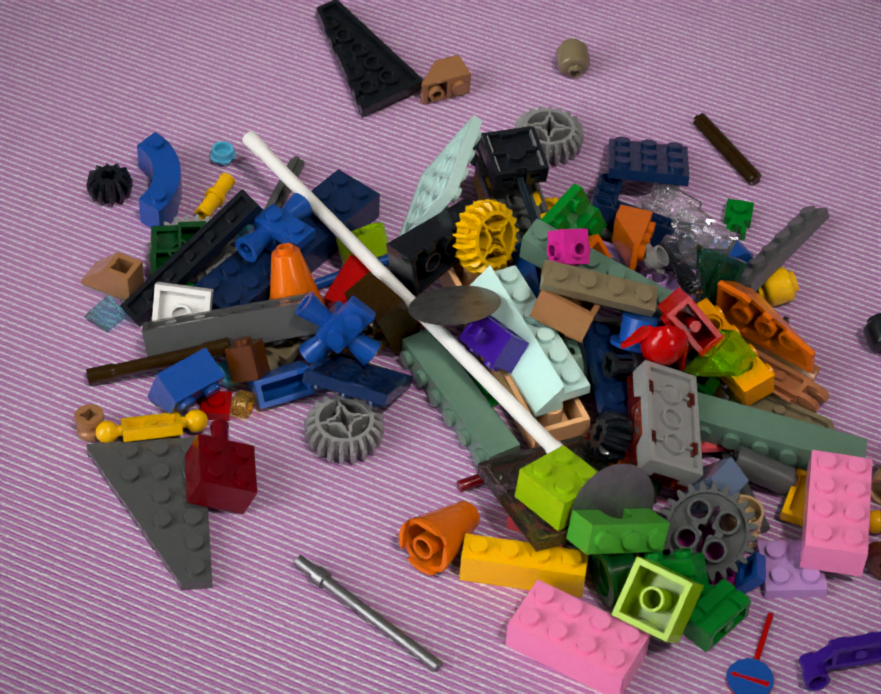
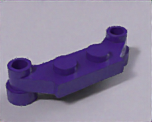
M881 632L839 637L829 640L828 645L815 653L808 652L800 656L798 662L803 671L802 679L806 688L809 691H819L825 688L830 683V677L827 672L829 670L881 662Z

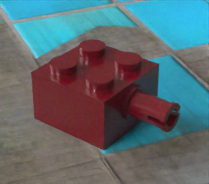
M222 419L214 420L210 425L211 436L198 433L185 454L187 503L244 514L257 495L254 445L229 440V423Z

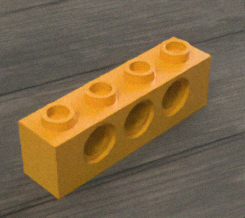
M707 298L698 302L697 306L724 337L708 352L715 354L717 357V376L742 405L750 406L774 392L775 373L768 363L764 364L759 359L754 346L750 343L746 344L738 328L734 324L730 325L727 322L719 306H714Z

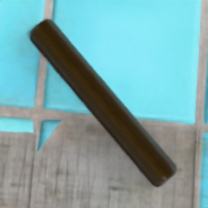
M701 113L694 117L693 124L749 185H754L761 181V173L706 114Z

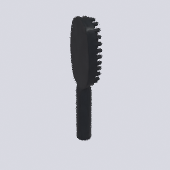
M658 243L657 245L662 246L669 256L668 265L670 266V271L673 276L676 275L674 279H677L676 282H679L680 287L690 296L703 293L697 276L687 263L682 259H678L664 243Z

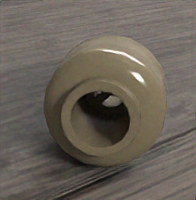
M571 38L564 40L556 50L558 70L563 75L577 78L589 69V52L584 42Z

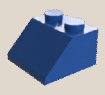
M204 348L156 374L148 393V398L170 414L179 409L184 412L196 404V400L204 395L206 398H209L218 393L225 375L207 348Z

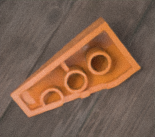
M721 280L717 284L716 305L720 307L730 325L734 324L741 335L804 371L812 373L816 352L760 294L735 281Z

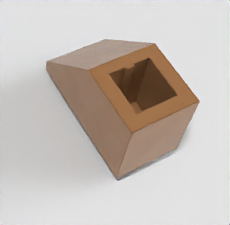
M459 54L435 60L422 81L421 103L423 105L470 93L471 73Z
M117 252L95 262L81 279V283L125 301L144 283L143 264L138 259Z

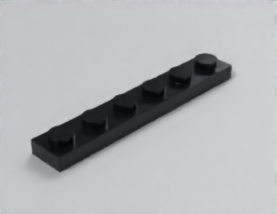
M241 189L134 291L120 307L134 323L141 327L152 316L154 289L157 282L185 285L263 209Z

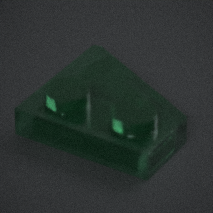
M698 244L696 276L701 284L703 293L696 294V303L707 298L715 306L717 302V284L721 280L739 283L747 263L736 257Z

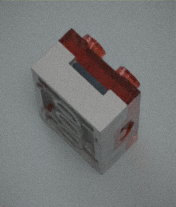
M644 360L627 378L628 416L632 420V427L634 428L631 438L633 441L630 443L631 465L641 468L649 478L660 481L665 487L685 493L688 490V484L693 485L703 476L696 376Z

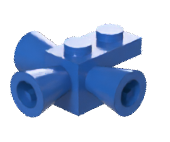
M293 193L282 208L272 203L265 210L263 209L248 224L254 226V231L235 241L239 254L245 260L255 262L264 249L272 253L278 245L283 243H291L301 250L315 238V229L301 221L312 214L310 203L301 194Z
M312 291L309 292L298 304L295 315L318 325L315 336L300 344L301 355L307 362L314 365L325 358L331 349L338 354L344 347H347L363 366L368 364L378 352L380 342L360 332L375 319L376 312L354 295L345 304L338 300L328 310Z

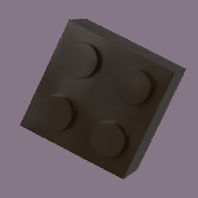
M368 272L344 293L347 300L354 295L376 312L375 319L362 332L367 336L372 334L374 336L373 339L380 342L381 349L385 350L388 348L397 355L402 350V339L420 332L415 320L409 314L405 301L371 272Z

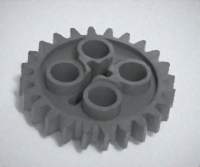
M701 481L700 490L695 491L691 484H688L689 494L687 495L678 490L679 500L677 502L673 499H668V503L672 507L671 511L667 509L661 510V513L667 518L666 521L670 523L666 538L667 542L663 551H670L669 555H673L674 550L691 548L692 553H695L703 539L700 529H706L709 526L715 508L720 507L721 510L712 525L715 535L707 536L702 550L706 564L705 571L709 574L712 583H714L717 573H720L723 579H727L726 570L728 569L737 574L736 564L738 562L743 565L748 564L743 555L745 553L754 555V550L748 544L758 542V538L750 534V532L758 530L757 524L749 523L755 517V513H745L749 502L744 501L739 504L740 492L730 496L728 485L722 491H718L717 482L715 481L711 489H706L704 481ZM698 504L705 505L709 509L708 514L701 519L691 515L692 508ZM725 517H732L737 521V526L734 530L727 532L720 528V521ZM684 532H690L696 537L694 544L690 547H684L678 542L680 535ZM720 545L724 549V555L717 560L710 559L707 556V550L710 546Z

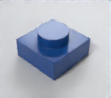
M757 551L754 555L746 558L747 565L736 564L738 573L735 574V587L737 591L740 590L744 594L766 582V556Z

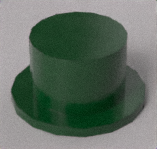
M632 553L589 554L591 579L600 601L606 607H614L617 603L618 595L621 594L635 562Z

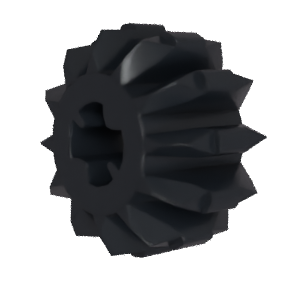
M106 163L103 167L96 165L95 170L89 171L86 186L93 202L99 201L101 206L108 203L113 207L114 203L123 204L124 199L130 198L133 181L131 174L127 171V167L120 168L118 163L113 166Z
M605 411L597 417L596 423L592 424L593 429L589 433L588 447H590V455L596 459L616 464L619 460L625 458L626 452L630 451L629 446L633 441L631 438L634 428L632 427V420L626 418V416L616 412Z

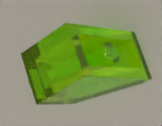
M720 329L719 332L723 335L724 339L703 357L698 354L684 372L701 377L739 376L750 368V363L757 355L736 330Z

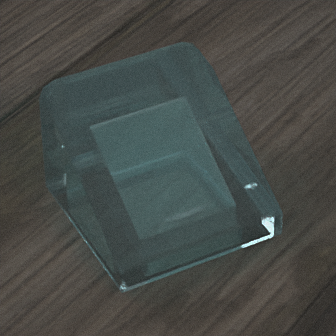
M108 294L84 317L87 321L108 333L128 315Z

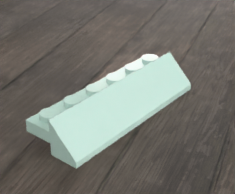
M490 265L470 286L483 287L497 293L501 299V305L491 316L497 318L530 343L509 375L533 415L538 417L562 409L563 401L590 393V383L558 332L554 328L543 325L538 320L529 316L537 299L516 265L494 271Z

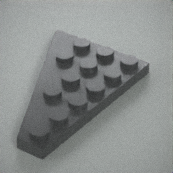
M195 437L87 444L88 457L93 459L99 468V473L109 482V487L117 499L125 505L133 522L141 528V533L153 550L157 551L167 571L173 574L174 581L181 590L213 588L208 507L187 503L185 454Z

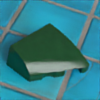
M206 221L178 222V225L151 226V275L206 224Z

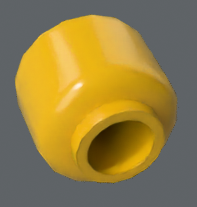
M780 267L757 290V293L771 307H776L794 300L796 292L799 291V286L793 271Z

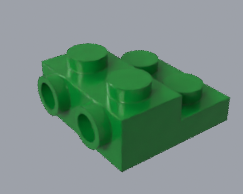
M575 183L541 219V221L558 230L588 229V236L599 234L601 237L603 229L607 226L599 208L590 204L583 187Z

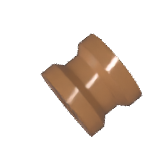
M95 404L83 405L74 414L78 437L84 441H97L95 430L104 421L103 409Z

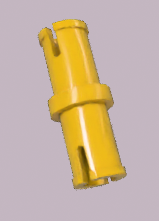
M222 173L213 187L206 190L205 198L195 209L194 214H199L200 220H204L207 216L211 218L215 210L226 201L225 196L235 185V179L228 173Z

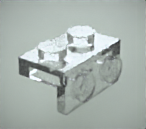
M654 183L651 193L638 197L635 206L694 226L702 202L672 185Z

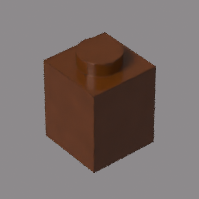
M242 336L234 339V344L225 349L233 383L259 380L270 372L263 338L251 339V336Z

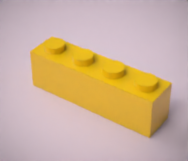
M465 533L459 580L531 590L536 581L540 580L571 596L582 598L588 554L578 549Z

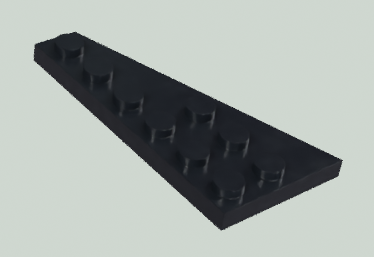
M332 0L316 7L318 21L361 117L422 89V81L424 79L339 0Z

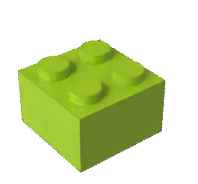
M562 445L520 469L515 497L557 531H560L570 524L572 506L579 491L598 471Z
M637 557L611 615L665 642L679 643L704 585L655 561Z

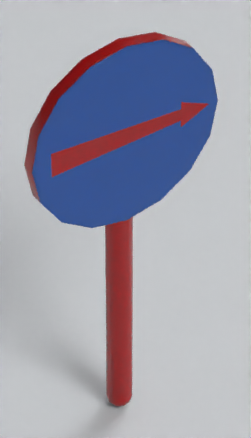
M769 612L754 658L737 660L731 664L727 671L726 683L733 694H770L773 688L774 677L772 671L765 663L760 661L774 617L773 612Z

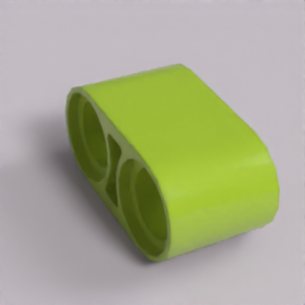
M371 223L351 231L376 258L387 253L386 244L389 241L383 223ZM337 238V246L344 265L350 254L355 255Z

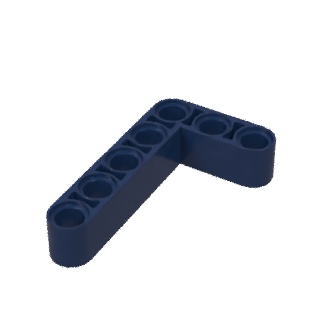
M602 173L599 175L590 204L599 208L607 225L606 228L613 232L615 217L620 205L639 209L643 208L618 200L622 180L608 178V173ZM654 212L652 214L651 222H656L653 238L650 240L651 246L664 243L677 258L695 264L712 244L720 240L718 236L706 230Z

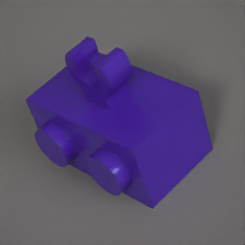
M491 315L468 323L459 337L461 341L468 345L466 349L477 358H485L483 364L496 372L503 369L512 373L530 344Z

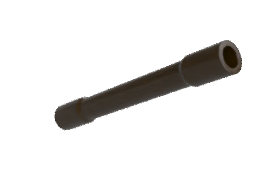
M229 337L204 342L193 347L117 364L110 363L86 369L87 379L91 386L114 381L120 377L170 367L204 348H207L213 358L226 356L225 349L231 346Z

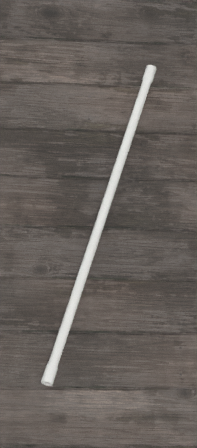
M254 131L246 133L242 139L243 144L256 157L260 158L293 193H299L304 196L310 203L312 212L373 275L399 295L409 308L410 303L416 297L306 187ZM419 321L543 447L547 454L563 445L443 325H433Z

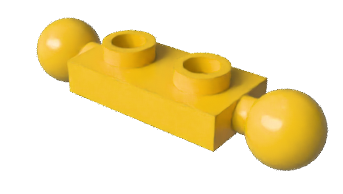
M193 409L184 417L180 416V411H175L172 414L167 412L121 418L120 425H116L113 421L105 420L96 427L95 435L101 443L114 442L120 436H123L124 442L153 438L171 439L177 435H183V428H187L194 433L203 431L207 427L208 417L202 410Z

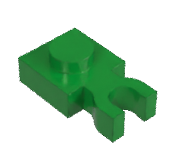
M727 198L723 222L726 225L724 238L730 236L731 232H738L740 234L739 240L745 241L746 230L751 225L754 202Z

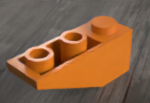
M620 205L615 217L612 242L628 268L635 270L638 261H644L646 244H650V240L653 238L656 222H651L653 211Z

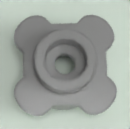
M646 244L645 265L650 270H656L659 275L664 274L665 270L663 267L669 264V256L666 250L660 245L652 247L651 244Z

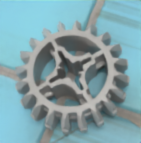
M551 105L546 109L539 106L538 110L530 108L528 113L522 112V116L517 118L515 128L535 127L547 163H553L555 166L559 162L567 164L568 159H575V155L580 153L584 139L582 123L578 122L577 116H571L570 111L562 112L561 107L557 110L552 109Z
M336 392L332 399L324 396L322 403L315 402L313 409H309L304 424L305 438L307 443H309L311 451H317L319 458L327 456L329 463L335 459L339 460L341 465L345 460H350L354 465L356 458L365 461L367 454L374 455L376 448L380 447L384 435L383 417L379 413L378 407L366 404V400L362 401L359 398L346 399L339 397Z

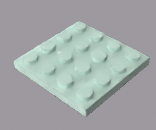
M473 115L422 173L399 236L446 210L450 202L455 203L462 192V188L459 186L469 172L466 166L475 155L473 147L481 138L479 130L483 120Z

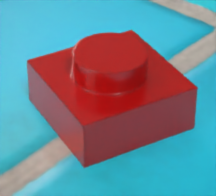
M219 391L212 397L206 398L205 395L202 397L200 410L205 412L208 420L222 419L230 421L233 400L232 391Z

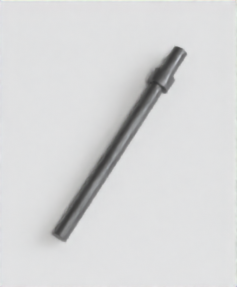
M302 555L295 559L294 565L310 577V581L317 587L327 589L434 672L441 668L443 662L331 578L332 574L322 566L317 567Z

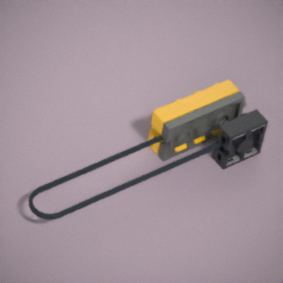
M534 126L481 133L479 149L483 160L476 161L473 178L479 200L490 199L506 204V208L512 210V216L517 218L514 226L519 229L516 233V238L520 241L515 242V246L522 241V237L536 218L541 220L549 211L539 185L540 182L547 181L549 165ZM557 331L560 337H565L563 333ZM577 341L583 359L584 375L591 385L590 393L581 395V397L590 396L593 385L583 342Z

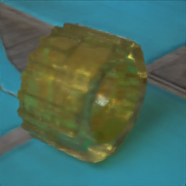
M243 390L237 391L232 401V414L245 419L249 418L255 405L254 393Z

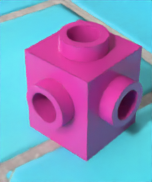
M588 229L547 231V256L549 260L575 267L590 264Z

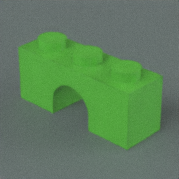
M650 508L624 509L622 519L608 516L599 509L573 510L566 539L585 554L663 551L670 523Z

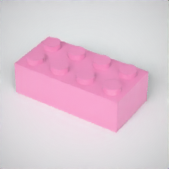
M812 450L806 472L799 567L862 576L868 556L873 459Z
M537 580L507 625L505 646L602 694H623L647 656L651 634L549 584Z

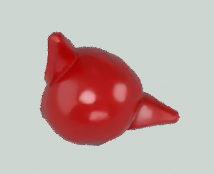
M643 325L620 344V347L624 349L639 343L643 357L648 361L663 366H669L677 362L680 371L686 369L688 336L684 330L677 326L652 327L651 325Z

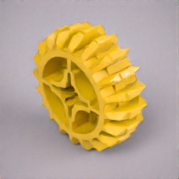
M490 199L473 201V204L466 206L465 212L459 213L461 221L454 223L457 227V232L453 234L456 237V243L453 247L458 249L455 257L460 260V266L466 268L470 273L481 275L490 265L494 271L507 268V263L513 262L512 253L517 252L515 242L520 241L516 238V233L519 229L514 226L517 218L512 216V210L506 208V204Z

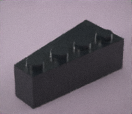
M465 198L386 244L390 272L415 297H418L459 261L455 257L458 249L453 247L456 243V237L453 234L457 232V227L454 223L460 222L459 213H464L466 206L473 204V201Z

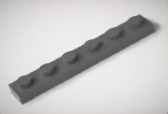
M807 206L801 209L800 213L793 220L789 221L787 226L777 233L775 238L765 245L759 254L750 259L749 263L741 271L737 272L731 281L738 282L756 292L830 217L827 207L816 208L815 206Z

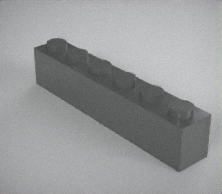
M304 293L144 322L142 335L148 357L201 345L204 342L229 337L231 345L234 344V339L242 336H251V339L263 338L264 343L270 342L273 345L284 343L288 338L309 339L315 336L318 325L295 315L298 304L308 294Z

